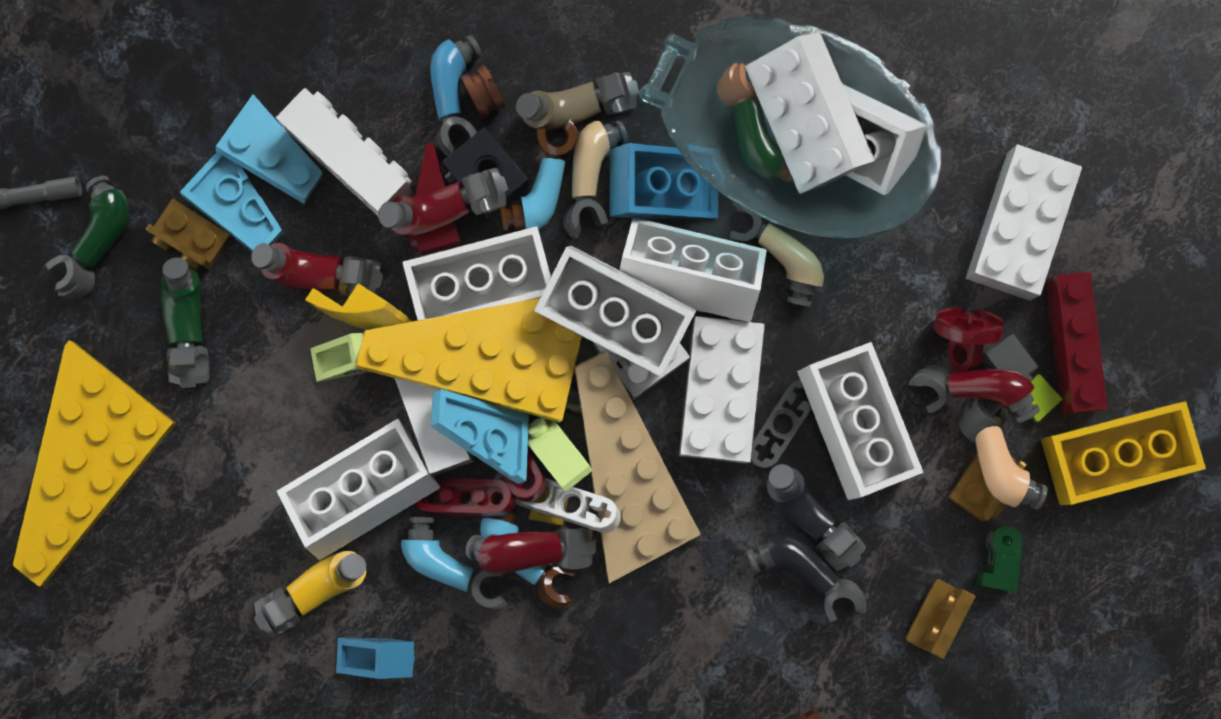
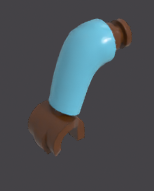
M571 120L563 128L566 135V144L561 147H553L547 142L545 128L536 130L539 148L546 157L541 160L539 171L530 193L527 196L521 197V203L513 204L512 209L506 210L505 206L500 208L503 231H509V226H515V230L537 226L539 231L552 218L557 205L565 167V161L562 159L571 151L577 140V129Z
M497 498L496 505L500 504L503 499ZM515 503L512 510L504 516L483 518L480 526L481 536L487 538L491 534L517 533L519 528L514 525L515 516L512 515V511H517L518 504ZM546 566L514 572L533 585L536 582L538 583V594L545 604L555 609H564L572 606L568 595H560L553 590L552 580L553 577L571 579L575 576L576 569L556 566L548 570L545 568Z

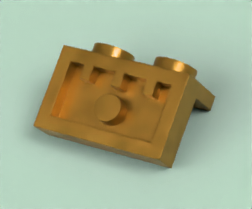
M175 199L170 201L154 226L148 224L146 230L154 235L151 239L153 243L169 252L171 247L182 252L183 254L180 258L184 259L189 266L196 270L200 265L211 270L232 238L230 234Z
M977 452L947 498L978 520L989 521L990 518L996 519L1006 504L994 498L987 488ZM1013 459V461L1024 470L1027 464L1024 463L1022 460L1016 461L1015 459Z
M935 579L905 639L934 656L944 659L976 596L964 589L955 588L940 579Z

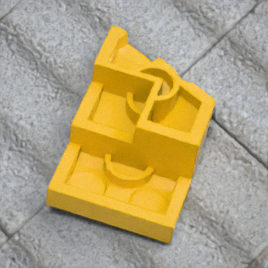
M359 283L343 307L314 288L305 299L316 309L330 317L363 330L413 322L408 316Z

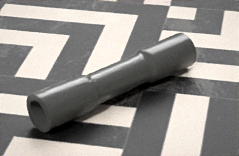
M77 176L50 180L42 184L12 189L2 188L0 189V210L15 205L45 200L55 201L80 197L82 195L80 180Z

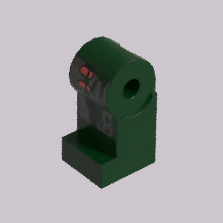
M1000 526L989 531L986 537V546L989 550L986 573H976V587L1017 592L1023 543L1022 536L1016 528Z

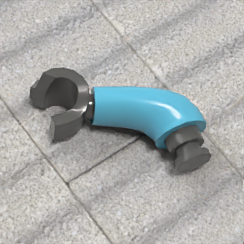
M408 517V522L412 523V529H408V540H401V548L407 563L413 569L433 580L465 592L468 589L472 590V595L476 602L485 608L500 609L508 604L501 595L497 598L488 597L482 588L483 582L487 577L504 576V574H493L484 570L478 574L474 573L473 568L443 552L439 546V541L433 540V530H429L430 523H434V518Z

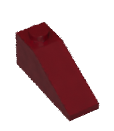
M433 143L426 144L415 196L425 195L446 187L437 151ZM455 221L422 235H408L412 249L418 248L422 256L462 246Z

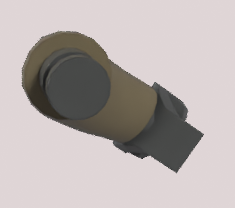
M615 72L608 76L597 78L598 88H595L592 81L559 92L547 93L538 90L530 94H523L517 100L516 111L529 126L535 129L545 128V131H552L564 128L569 120L576 124L601 113V104H603L607 115H618L632 111L637 108V95L640 92L637 82L632 79L630 72Z

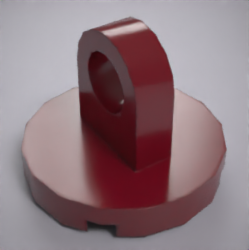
M963 307L945 308L936 314V319L934 320L933 327L935 332L949 339L948 358L951 365L961 372L976 369L981 363L984 345L1001 341L1004 335L1003 320L997 315L981 309L975 310V313L971 314L966 313V308ZM963 347L967 353V360L963 356Z

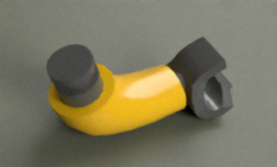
M352 551L332 554L317 562L289 584L286 588L290 595L286 596L280 587L254 603L256 612L254 620L259 629L264 630L270 638L276 637L301 622L296 613L297 610L304 616L331 598L358 587L366 576V562L364 558Z

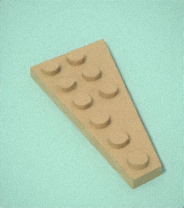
M603 351L574 368L588 448L589 465L593 469L591 472L594 494L612 500L621 513V520L617 528L607 533L601 532L607 580L611 583L701 534L608 353ZM607 507L604 512L597 511L600 523L603 518L609 519L611 516Z

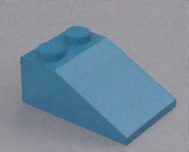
M627 143L610 149L609 217L632 219L633 217L638 219H718V151Z

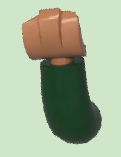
M735 62L724 71L723 76L718 80L717 93L720 100L726 106L733 108L736 137L742 160L749 171L764 180L770 181L776 177L790 182L793 178L779 145L769 135L761 103L756 99L758 96L752 82H748L746 79V68L743 62L739 65Z

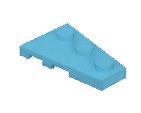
M218 152L180 191L183 198L251 252L261 243L274 244L283 235L279 224L256 192L242 167Z
M443 389L433 393L431 427L513 482L521 484L526 481L528 414Z

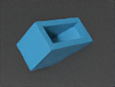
M338 638L336 673L375 679L413 677L414 642L396 639Z

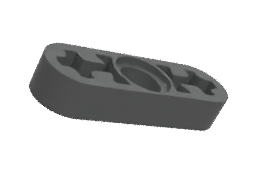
M796 380L788 386L753 439L750 461L756 467L768 468L779 460L811 411V405L806 401H802L796 408V411L802 412L799 418L792 410L782 407L784 402L789 406L792 405L796 399L793 389L800 390L803 388L801 380ZM779 414H785L792 420V428L786 434L778 433L773 427V420ZM768 430L771 436L783 440V443L779 446L777 442H774L769 450L773 455L772 459L765 458L761 462L757 459L759 453L755 448L757 445L763 447L768 442L769 437L763 435Z

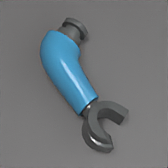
M471 35L464 38V43L462 41L453 43L449 39L442 42L436 48L431 58L430 72L438 120L443 121L435 136L434 145L437 152L443 158H447L454 150L448 137V132L457 131L464 136L466 141L477 133L469 121L459 117L461 115L460 76L466 73V65L472 62V57L479 59L482 56L478 43Z

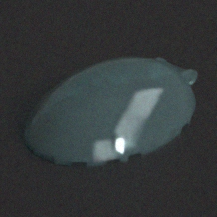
M753 16L726 18L722 23L700 29L694 43L674 34L666 36L663 42L665 49L648 84L642 86L639 97L647 103L662 109L660 114L669 136L685 160L704 180L735 203L772 223L802 233L827 238L847 239L864 238L888 232L898 227L918 212L931 196L941 167L940 146H937L933 132L935 124L924 103L919 104L908 90L910 85L904 78L901 80L896 78L884 67L886 63L868 50L825 30L808 24L805 28L785 23L786 19L774 17L773 21L753 20ZM820 32L842 84L927 125L917 156L889 194L885 196L846 175L822 187L799 194L794 180L787 182L776 177L770 181L764 180L754 175L745 166L738 147L733 108L726 106L720 100L717 93V83L723 76L724 71L735 62L738 65L743 62L744 66L797 36ZM679 55L685 58L686 61L670 94H667L660 89L676 56ZM746 71V72H745V74H746V79H747L748 82H750L751 80H750L749 75H748V73H747V71ZM762 108L765 124L769 132V135L777 143L776 138L773 134V131Z

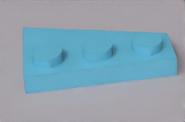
M254 95L250 97L216 145V152L305 204L323 176V172Z

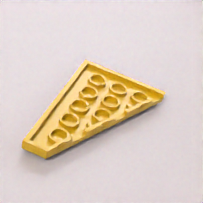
M540 298L365 330L355 367L561 422L582 336L535 312L534 310Z
M70 340L64 347L13 566L39 587L46 585L176 424L75 342Z

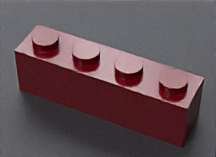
M1091 272L1055 275L1046 280L1058 389L1059 395L1063 399L1060 401L1061 415L1106 410L1108 407Z

